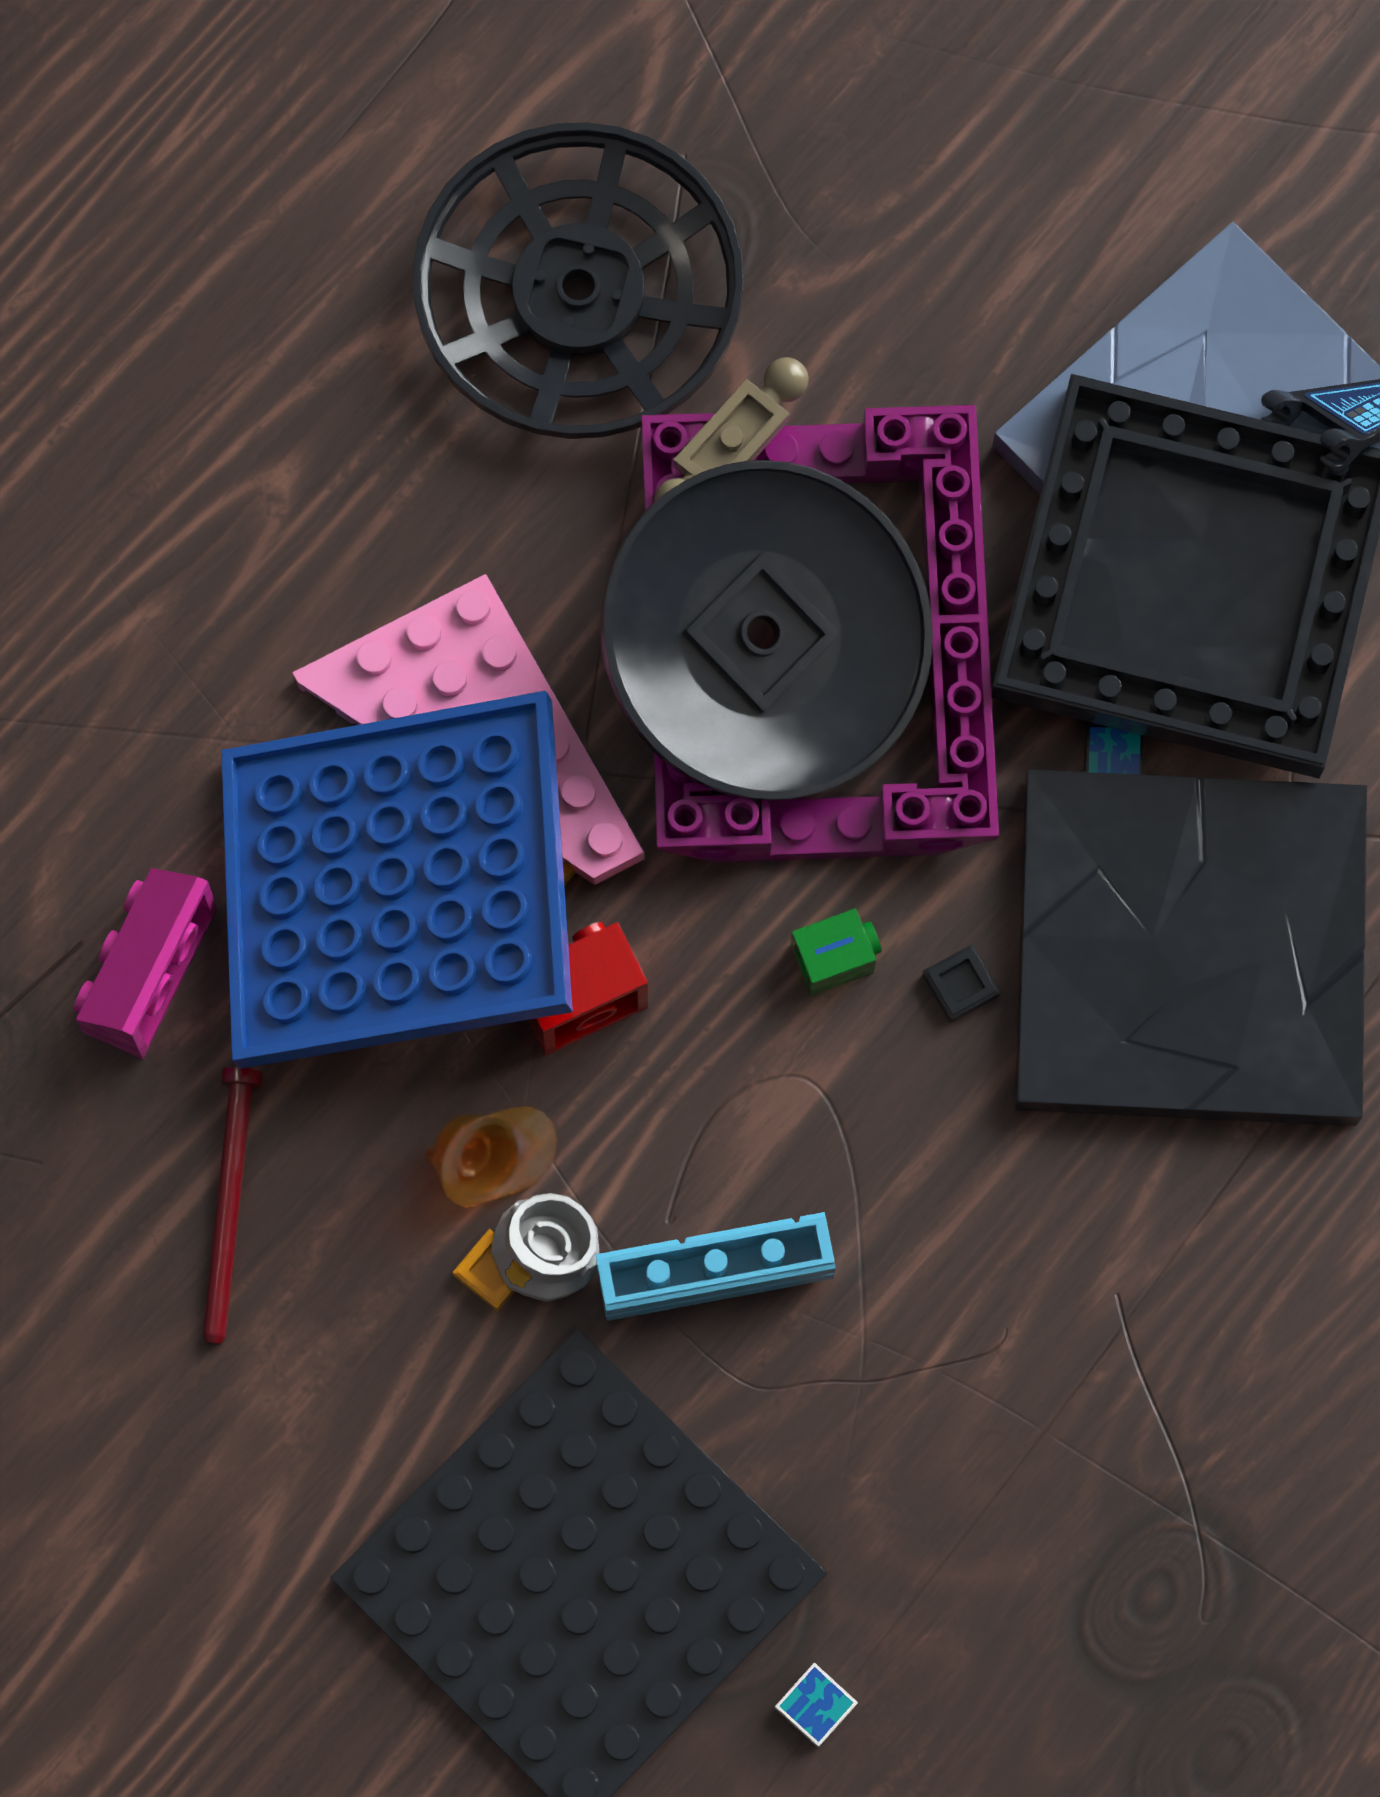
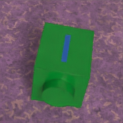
M856 908L794 930L791 935L790 945L810 996L873 974L876 965L875 955L882 953L881 945L872 922L862 923Z

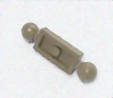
M790 357L774 360L765 371V387L762 390L746 379L675 457L674 468L681 472L684 477L682 479H669L662 483L655 493L654 502L675 486L703 471L725 464L753 461L789 422L790 413L779 404L781 402L795 401L805 393L809 378L804 365Z

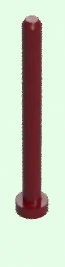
M226 1067L222 1069L221 1084L229 1086L203 1328V1337L208 1344L220 1345L226 1338L252 1089L261 1088L262 1072L249 1068Z

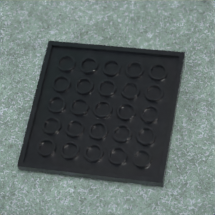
M577 1329L330 1578L548 1797H612L823 1580L827 1572Z

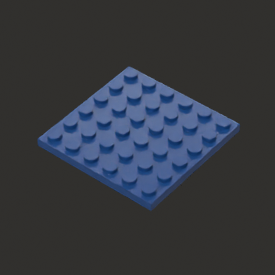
M546 691L221 750L232 1061L240 1069L573 1012L552 699Z

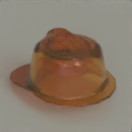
M529 1106L512 1107L488 1115L466 1114L455 1117L441 1130L435 1145L428 1148L425 1152L427 1161L435 1166L436 1172L440 1176L445 1195L452 1203L470 1207L519 1192L535 1184L548 1170L555 1156L557 1136L553 1123L542 1111Z

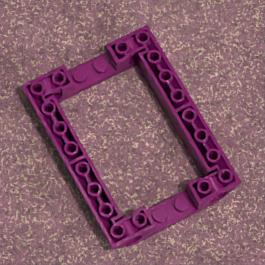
M976 405L865 408L863 423L784 426L753 461L772 460L799 464L827 473L844 483L919 481L924 582L931 608L933 629L929 681L935 788L917 789V783L883 784L881 796L772 801L745 799L731 795L712 796V789L683 776L654 753L657 850L710 862L939 855L998 839L999 824ZM715 413L642 415L645 511L654 503L655 493L662 483L669 479H682L684 477L681 472L674 468V459Z

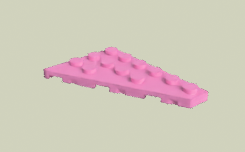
M486 574L292 672L294 680L301 691H308L335 709L336 714L348 722L357 725L546 691L552 699L563 861L570 865L574 872L596 885L645 859L644 851Z

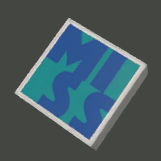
M813 1663L774 1708L818 1748L858 1702L817 1664Z

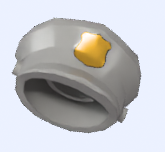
M553 1193L536 1195L530 1199L518 1200L503 1213L495 1230L491 1254L500 1276L509 1289L544 1302L565 1298L584 1288L597 1274L596 1254H599L597 1226L586 1210L571 1198Z

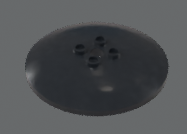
M755 460L725 464L703 471L663 494L634 523L622 541L612 562L601 604V645L606 672L613 693L636 733L656 755L683 776L704 787L735 797L765 801L790 800L826 791L856 777L882 757L901 736L921 700L929 674L933 629L928 593L920 568L900 532L877 506L850 485L827 473L790 462ZM752 619H763L772 627L774 639L768 649L757 648L750 642L747 628Z

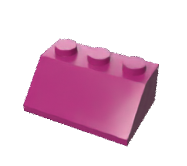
M155 868L150 869L144 882L136 880L131 887L124 904V911L128 912V915L120 931L112 930L105 939L99 954V961L104 964L94 983L88 980L84 983L73 1008V1011L78 1013L76 1021L83 1033L143 1060L217 911L208 881L197 876Z

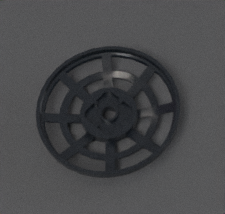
M589 122L551 124L522 131L493 144L468 161L446 183L429 209L417 240L413 263L414 305L421 333L436 364L453 386L478 408L508 425L538 435L566 439L602 438L642 427V415H666L690 399L712 376L728 351L739 322L744 292L742 252L734 223L720 196L705 177L677 152L648 136L617 126ZM592 147L604 149L597 181L586 179L562 180L540 185L530 190L515 163L516 160L529 154L555 148ZM629 155L641 159L668 174L690 193L698 205L671 224L666 216L649 201L628 189L618 186L625 156ZM495 172L510 202L502 206L487 221L475 239L471 250L441 240L440 236L444 226L458 204L480 181ZM564 199H592L586 223H569L552 228L540 206L546 203ZM613 205L622 207L638 216L656 234L636 247L631 248L619 235L608 230ZM520 217L533 240L524 249L517 264L489 257L488 254L498 237L512 222ZM710 224L719 239L726 265L727 296L725 308L693 304V271L684 242ZM669 253L677 278L676 301L644 296L645 283L642 269ZM433 261L465 272L463 280L464 305L473 334L447 345H444L438 333L431 306L430 276ZM582 277L589 280L595 289L588 298L574 300L564 293L563 287L570 279ZM481 278L513 287V299L517 313L488 326L481 305ZM638 318L670 323L659 344L643 360L637 362L622 339L632 330ZM687 326L718 329L714 344L698 370L677 391L664 399L648 378V375L654 372L672 354L683 337ZM529 333L538 342L551 349L544 375L535 373L519 364L501 346ZM603 351L618 373L612 377L595 381H565L573 354L581 355ZM486 353L491 361L509 377L538 391L531 416L527 417L515 413L487 397L465 377L457 365ZM628 387L644 409V411L631 417L603 424L563 425L552 423L561 396L569 398L597 397L618 392Z

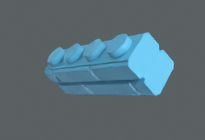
M825 1212L800 1216L799 1222H794L790 1218L687 1237L685 1243L682 1244L676 1239L596 1254V1267L607 1321L834 1279L836 1270Z

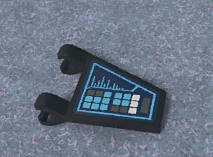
M1380 379L1292 392L1271 390L1266 392L1261 398L1262 406L1272 411L1270 415L1262 417L1261 420L1289 427L1301 412L1304 411L1330 428V430L1322 434L1320 442L1332 451L1325 456H1321L1320 463L1332 471H1342L1350 465L1363 449L1380 441Z

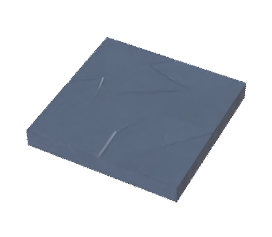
M1232 221L1114 328L995 432L992 447L1041 495L1071 374L1261 420L1262 417L1272 413V411L1261 404L1262 396L1268 391L1292 392L1380 379V366ZM1304 411L1289 426L1321 435L1330 430L1329 427ZM1380 441L1370 447L1380 449Z

